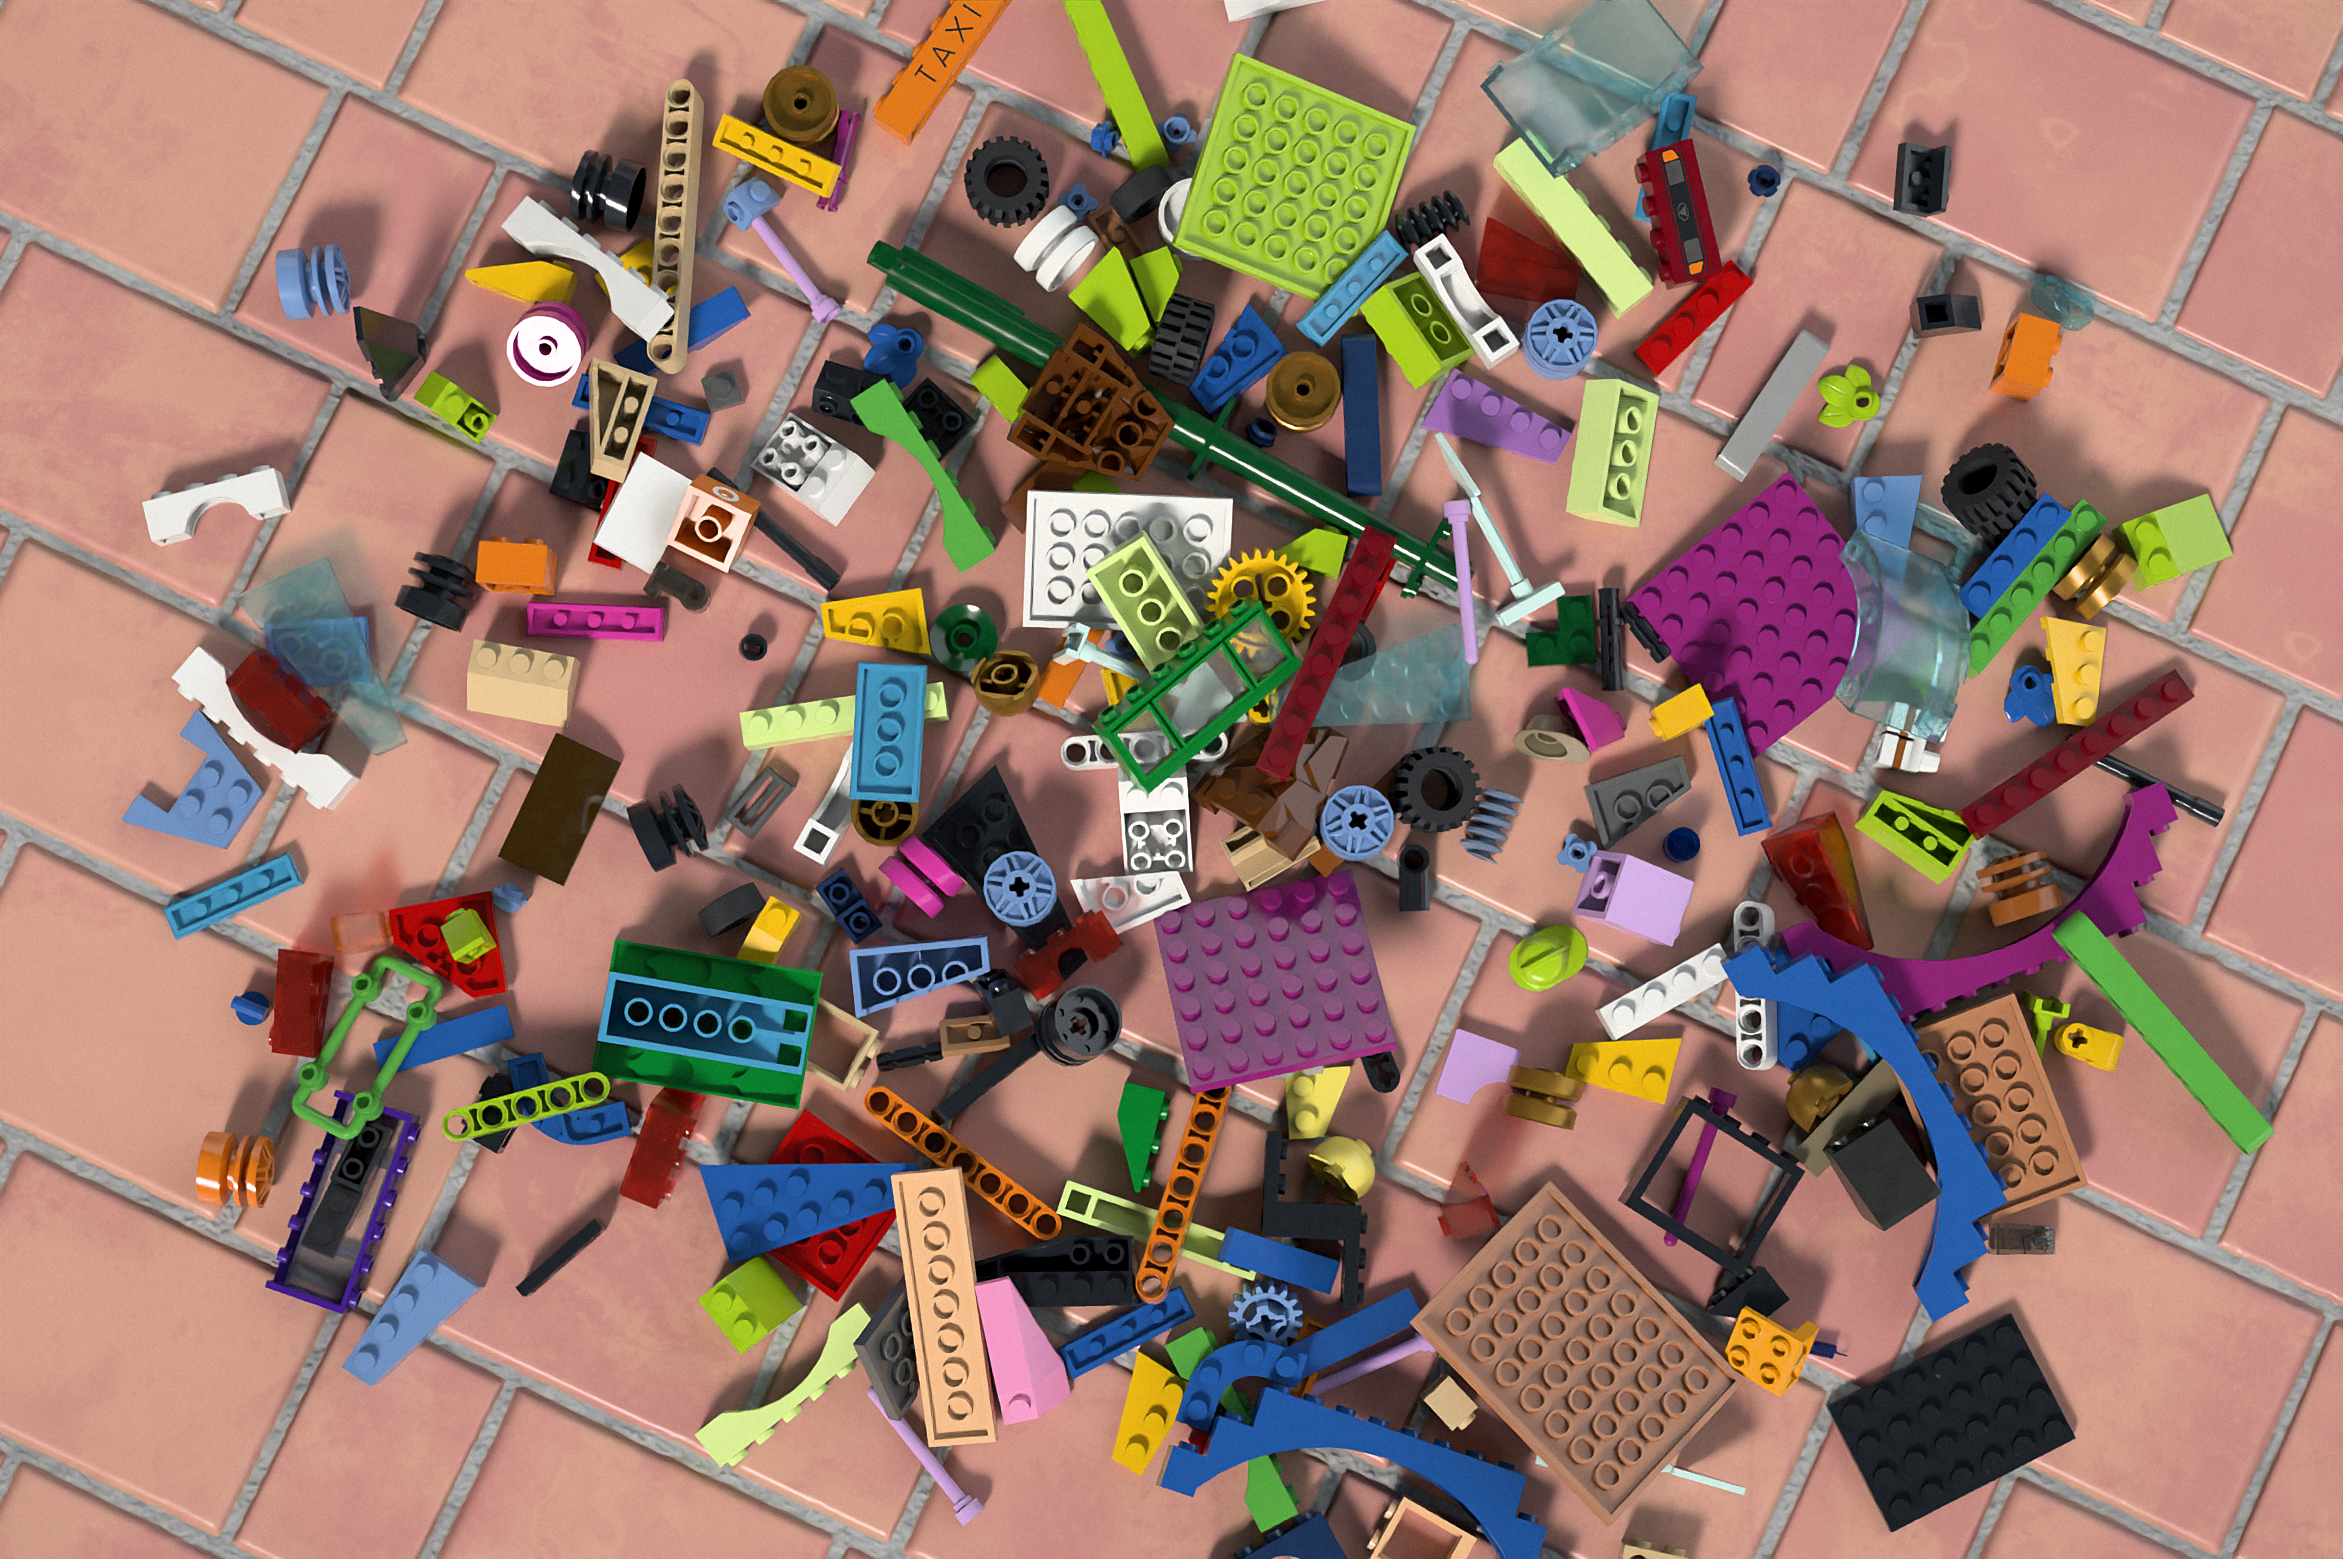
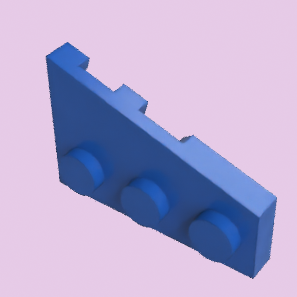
M1249 304L1242 311V316L1234 328H1231L1224 337L1225 341L1216 354L1211 356L1189 388L1190 394L1210 418L1226 406L1232 395L1236 398L1269 374L1272 367L1281 358L1290 354Z

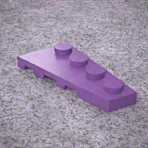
M1456 368L1453 369L1421 425V428L1446 433L1451 437L1464 438L1482 443L1481 445L1500 448L1516 455L1555 465L1572 433Z

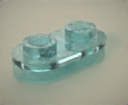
M2053 275L2043 276L2031 289L2033 304L2065 329L2080 331L2093 320L2094 307L2092 303L2059 277ZM2046 287H2052L2055 290L2056 294L2054 297L2046 294ZM2073 307H2079L2082 310V317H2077L2073 314Z

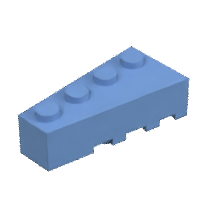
M1923 475L1854 477L1847 484L1851 550L1897 606Z
M989 934L852 947L849 950L856 1019L990 972L992 964Z
M430 1249L420 1250L342 1368L369 1386L381 1383L425 1340H428L450 1317L454 1316L463 1305L485 1286Z

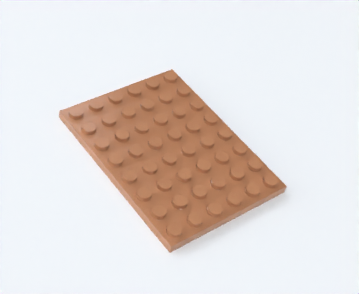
M1548 1181L1409 1321L1607 1527L1618 1519L1745 1382L1739 1373L1551 1181Z

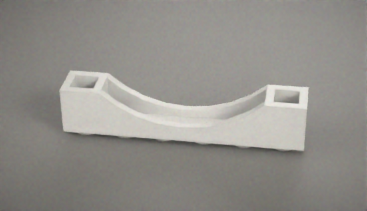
M526 196L501 227L517 243L537 258L551 256L571 258L584 262L598 270L608 288L612 312L627 327L649 343L675 313L666 302L669 296L655 284L650 288L644 284L646 279L634 268L630 267L628 271L621 266L624 262L610 250L605 254L599 249L602 246L589 234L585 233L583 237L577 234L579 228L565 216L561 220L556 218L557 212L544 200L536 203Z
M198 646L171 677L180 684L176 690L191 702L196 698L205 705L202 709L205 715L217 724L222 720L231 727L227 732L231 737L242 745L248 742L256 748V751L253 753L256 758L268 767L273 763L282 770L279 774L282 780L294 789L299 785L308 793L304 798L317 809L321 810L324 806L334 811L360 780L339 761L329 755L292 751L278 745L265 736L251 721L242 707L235 689L232 671L207 650Z

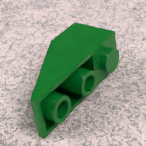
M1125 1082L1117 1118L1134 1191L1140 1193L1142 1186L1149 1187L1153 1167L1147 1166L1150 1152L1157 1154L1162 1134L1156 1133L1159 1119L1166 1120L1170 1100L1164 1099L1166 1093L1164 1091Z

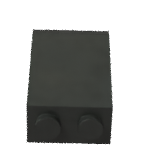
M1870 1113L1862 1117L1857 1122L1859 1127L1848 1134L1847 1132H1841L1833 1136L1828 1141L1830 1146L1823 1149V1152L1831 1162L1830 1165L1861 1216L1882 1231H1886L1942 1193L1890 1118L1881 1113L1877 1115Z

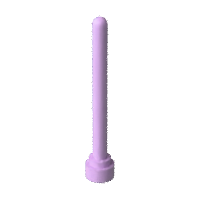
M759 216L754 219L751 225L812 303L810 307L813 310L811 314L819 325H824L834 319L841 311L836 301L820 293L764 218Z
M1457 500L1443 503L1444 518H1448V524L1452 525L1465 660L1468 664H1475L1479 659L1465 524L1469 522L1468 516L1471 515V506L1469 500Z
M1417 1332L1415 1333V1338L1315 1381L1310 1395L1318 1396L1420 1350L1423 1353L1429 1350L1433 1353L1437 1350Z
M873 1386L869 1387L867 1391L869 1398L955 1504L953 1507L957 1512L955 1517L963 1526L985 1509L977 1498L972 1499L970 1495L966 1496L903 1417L900 1421L888 1419Z

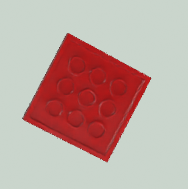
M806 1109L767 1162V1164L882 1163ZM892 1208L767 1251V1253L830 1298L839 1302L897 1219L896 1209Z

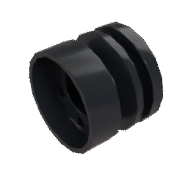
M587 150L581 158L572 182L571 217L581 221L587 216V221L595 224L604 211V222L607 228L626 233L630 232L636 223L643 202L647 178L646 165L623 158L618 162L613 171L611 155L604 154L600 158L597 151Z
M416 552L413 560L425 566L426 569L422 571L409 567L408 573L418 579L420 584L418 587L402 585L394 606L426 621L461 633L469 611L457 604L459 597L475 600L477 595L463 588L466 583L480 587L481 585L476 582V575L467 566L438 554Z
M680 783L672 787L676 800L675 803H672L665 791L659 793L662 806L660 810H656L647 798L626 808L638 842L656 873L677 864L674 849L677 846H680L689 858L694 856L690 842L693 839L701 852L710 849L707 839V828L695 801L686 793Z
M1079 985L1062 993L1042 1008L1035 1023L1036 1041L1041 1051L1052 1062L1064 1067H1078L1109 1051L1119 1040L1122 1030V1013L1116 1000L1105 990L1094 985ZM1072 1026L1076 1030L1074 1033H1072L1069 1029Z

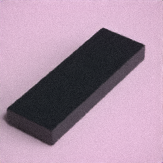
M594 1218L515 1288L523 1297L531 1296L606 1231L607 1226L600 1218Z

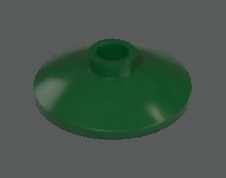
M959 604L947 608L935 619L930 631V645L935 657L945 667L954 671H973L978 662L986 657L988 662L997 648L998 633L994 621L984 610L973 605ZM962 634H968L971 637V642L966 646L958 643V638Z

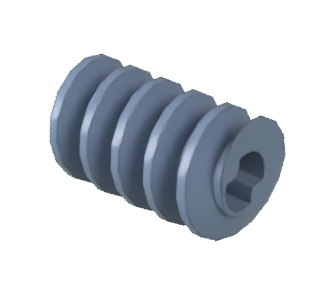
M1483 789L1481 795L1487 801H1479L1480 803L1477 808L1482 814H1473L1471 821L1477 827L1467 826L1465 829L1466 834L1472 839H1461L1459 844L1470 855L1497 865V862L1490 856L1491 853L1503 852L1496 844V841L1508 840V837L1501 829L1513 828L1514 825L1506 819L1507 815L1518 816L1519 812L1512 807V804L1524 802L1518 797L1498 789Z

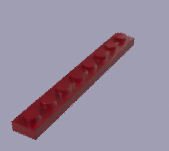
M1366 524L1254 769L1286 783L1397 541L1396 537Z
M2176 669L2172 670L1960 810L1957 814L1976 841L1980 840L2195 697Z

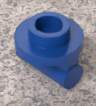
M256 991L246 992L241 996L236 995L231 1002V1008L235 1009L238 1019L246 1025L255 1026L263 1023L269 1017L271 1011L268 998Z

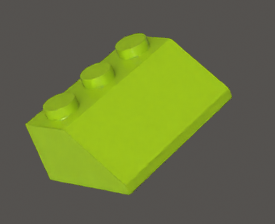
M1420 270L1385 284L1359 307L1365 315L1368 324L1374 328L1384 343L1387 352L1393 356L1402 369L1405 378L1413 385L1415 390L1436 381L1476 354V351Z

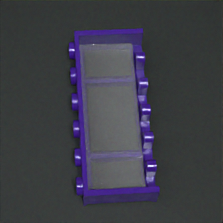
M335 1090L334 1097L339 1099L333 1116L329 1117L348 1126L355 1115L353 1100L356 1095L344 1090ZM384 1105L381 1115L372 1120L392 1129L393 1132L351 1230L347 1231L334 1260L302 1247L300 1244L331 1182L330 1177L348 1140L338 1138L326 1132L321 1149H316L312 1156V1162L315 1163L310 1180L305 1181L301 1187L300 1195H303L298 1213L293 1214L289 1220L288 1228H291L288 1241L286 1246L281 1247L277 1253L276 1260L280 1261L274 1279L266 1281V1288L341 1314L350 1313L352 1308H357L363 1294V1289L359 1288L363 1275L368 1276L374 1264L375 1257L371 1255L375 1242H381L386 1230V1223H383L387 1209L392 1210L397 1200L398 1191L394 1190L399 1177H404L410 1163V1158L406 1157L410 1144L415 1145L421 1133L422 1126L418 1124L420 1116Z

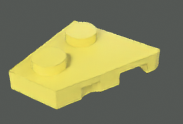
M1350 1066L1323 1068V1074L1307 1076L1300 1070L1295 1071L1293 1077L1284 1078L1289 1140L1324 1137L1350 1074Z

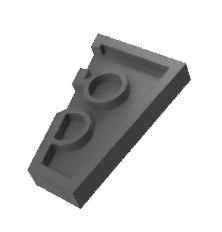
M1682 755L1583 786L1603 851L1610 849L1621 838L1640 827V824L1655 813L1663 810L1692 788Z

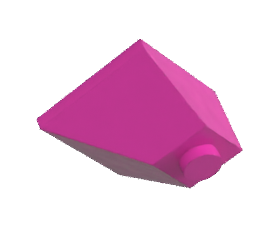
M1569 687L1562 689L1556 695L1555 700L1563 716L1570 720L1574 726V737L1590 750L1591 755L1625 738L1623 733L1626 730L1624 720L1618 711L1613 713L1610 706Z

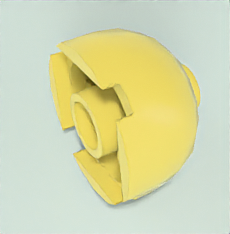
M1334 1136L1323 1141L1308 1155L1307 1163L1318 1181L1324 1186L1327 1180L1332 1186L1337 1188L1332 1194L1348 1204H1357L1368 1193L1374 1183L1375 1165L1370 1156L1372 1151L1360 1139L1354 1141L1348 1137Z

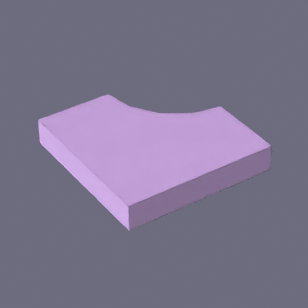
M1457 1028L1435 1094L1468 1105L1473 1094L1484 1085L1494 1082L1507 1083L1510 1066L1518 1065L1522 1051Z

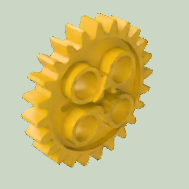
M1254 547L1252 557H1248L1241 550V561L1236 562L1229 556L1228 562L1231 567L1227 570L1224 567L1218 566L1217 569L1222 574V577L1220 579L1210 578L1216 589L1205 592L1208 597L1214 599V602L1204 605L1207 611L1215 612V614L1207 619L1208 623L1225 615L1229 611L1228 607L1239 598L1247 596L1258 600L1255 576L1257 573H1260L1262 577L1261 595L1268 601V603L1262 604L1270 617L1275 611H1285V622L1276 627L1292 649L1290 641L1292 637L1299 640L1303 639L1298 631L1299 628L1310 629L1311 627L1304 620L1305 616L1315 615V612L1308 608L1307 604L1315 602L1316 598L1306 594L1307 591L1313 588V584L1311 582H1301L1307 576V572L1305 570L1294 572L1298 562L1292 560L1285 564L1287 555L1284 552H1281L1274 559V551L1271 548L1267 549L1265 556H1261L1260 550ZM1274 577H1282L1284 579L1282 590L1276 593L1269 592V581ZM1239 580L1250 581V590L1247 594L1238 596L1234 593V586ZM1255 620L1248 628L1243 629L1230 640L1231 644L1235 642L1234 649L1238 654L1246 647L1249 658H1252L1255 651L1259 650L1261 657L1266 659L1268 649L1271 648L1279 656L1264 633L1259 632V626Z

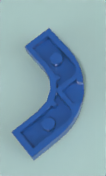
M543 1052L507 1060L515 1092L550 1083ZM552 1090L550 1094L552 1104L557 1107H564L565 1105L556 1097ZM528 1098L518 1100V1104L525 1116H530L534 1113L535 1105L532 1100ZM625 1101L591 1110H575L531 1122L537 1130H540L548 1137L570 1145H593L634 1135Z
M1240 1340L1222 1346L1209 1354L1193 1372L1175 1421L1208 1432L1221 1395L1226 1387L1238 1378L1250 1375L1265 1377L1297 1389L1308 1355L1264 1340Z

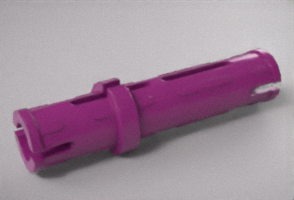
M851 110L840 111L837 131L829 161L842 166L830 197L828 212L838 211L842 187L848 181L846 171L862 117L859 113L854 112L849 125L848 119ZM819 196L816 206L824 210L828 198Z

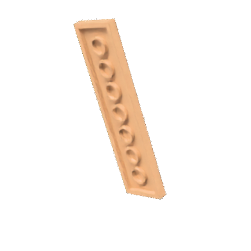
M959 1166L894 1173L891 1175L928 1445L929 1447L996 1442L999 1435L985 1334L974 1287L975 1283H977L962 1168Z

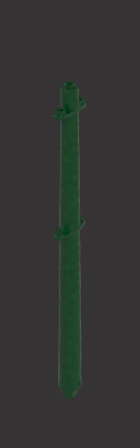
M878 240L867 258V264L887 275L885 281L887 287L1040 369L1043 368L1054 348L1065 340L1063 337L1025 317V312L1022 309L906 245L900 251ZM1141 382L1175 423L1167 438L1198 454L1186 479L1193 482L1203 463L1208 459L1324 522L1341 529L1358 540L1367 524L1396 537L1397 541L1390 557L1414 569L1400 597L1414 599L1423 583L1417 579L1420 573L1457 592L1458 582L1455 553L1437 543L1440 537L1447 540L1452 531V525L1448 524V518L1443 517L1432 539L1427 543L1223 428L1238 401V398L1233 395L1224 407L1217 422L1214 423ZM1470 569V575L1472 579L1475 572Z

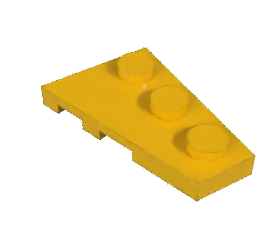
M921 588L820 603L826 639L932 656Z
M2047 616L2041 617V629H2045L2048 648H2045L2047 661L2051 660L2054 677L2051 687L2058 724L2086 728L2096 721L2106 628Z
M1682 1038L1573 1043L1564 1077L1659 1104H1665Z
M1139 1350L1112 1459L1141 1477L1176 1422L1175 1419L1188 1382Z

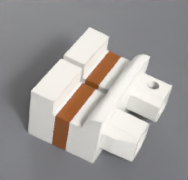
M1893 700L1887 705L1881 734L1883 735L1879 737L1872 766L1911 775L1918 771L1936 772L1940 761V754L1926 751L1924 748L1927 739L1942 743L1946 737L1948 724L1933 718V712L1915 709L1907 706L1905 703Z

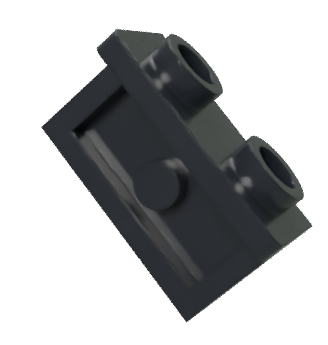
M1908 142L1898 144L1893 202L1894 211L1925 218L1946 211L1949 200L1948 182L1951 169V147L1943 145L1933 149Z
M825 360L813 388L811 409L826 416L865 426L851 405L850 400L885 377ZM885 378V380H886L887 383L889 384L890 379H889V378Z
M570 429L549 493L557 497L583 502L594 508H600L609 479L591 473L590 433Z

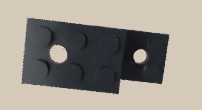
M1266 1131L1261 1235L1343 1240L1340 1309L1342 1311L1356 1312L1357 1304H1363L1364 1283L1358 1282V1270L1365 1269L1366 1248L1360 1247V1234H1367L1368 1214L1361 1212L1362 1206L1278 1201V1194L1285 1195L1286 1174L1279 1173L1280 1160H1287L1288 1139H1281V1131Z

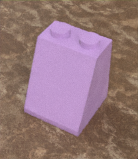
M1597 850L1590 858L1589 869L1585 873L1571 914L1655 944L1672 946L1680 933V922L1685 908L1691 901V890L1694 882L1628 854Z

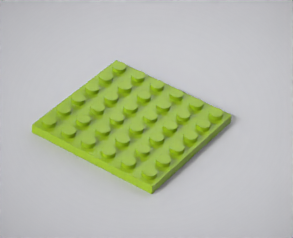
M1236 52L1232 54L1171 245L1316 302L1371 242L1384 231L1416 126ZM1359 308L1351 315L1352 317L1358 314Z

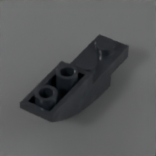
M371 1120L366 1122L356 1137L348 1140L330 1177L331 1182L300 1243L302 1247L334 1260L347 1231L351 1230L387 1148L393 1132L392 1129Z

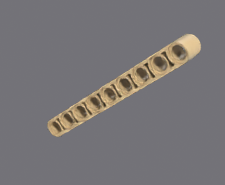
M686 79L673 81L669 84L665 93L651 286L655 284L665 293L671 286L677 285L675 291L668 294L669 298L666 301L675 311L671 316L675 318L671 325L663 326L649 343L647 342V355L666 374L678 373L683 369L687 360L703 134L704 100L692 83ZM690 95V98L686 102L680 104V101L684 97ZM688 127L685 133L678 135L682 128ZM686 158L682 165L675 167L679 160ZM683 190L681 196L673 199L676 192ZM681 221V224L677 229L671 230V227L676 222ZM679 253L675 261L668 263L672 255ZM672 349L669 357L661 359L665 351Z

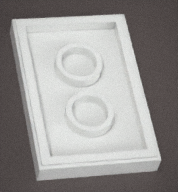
M637 452L627 471L624 483H621L591 542L643 571L653 574L668 546L666 541L688 487L693 481L648 455Z

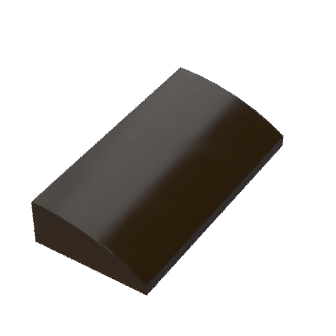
M556 733L498 857L564 886L622 763Z

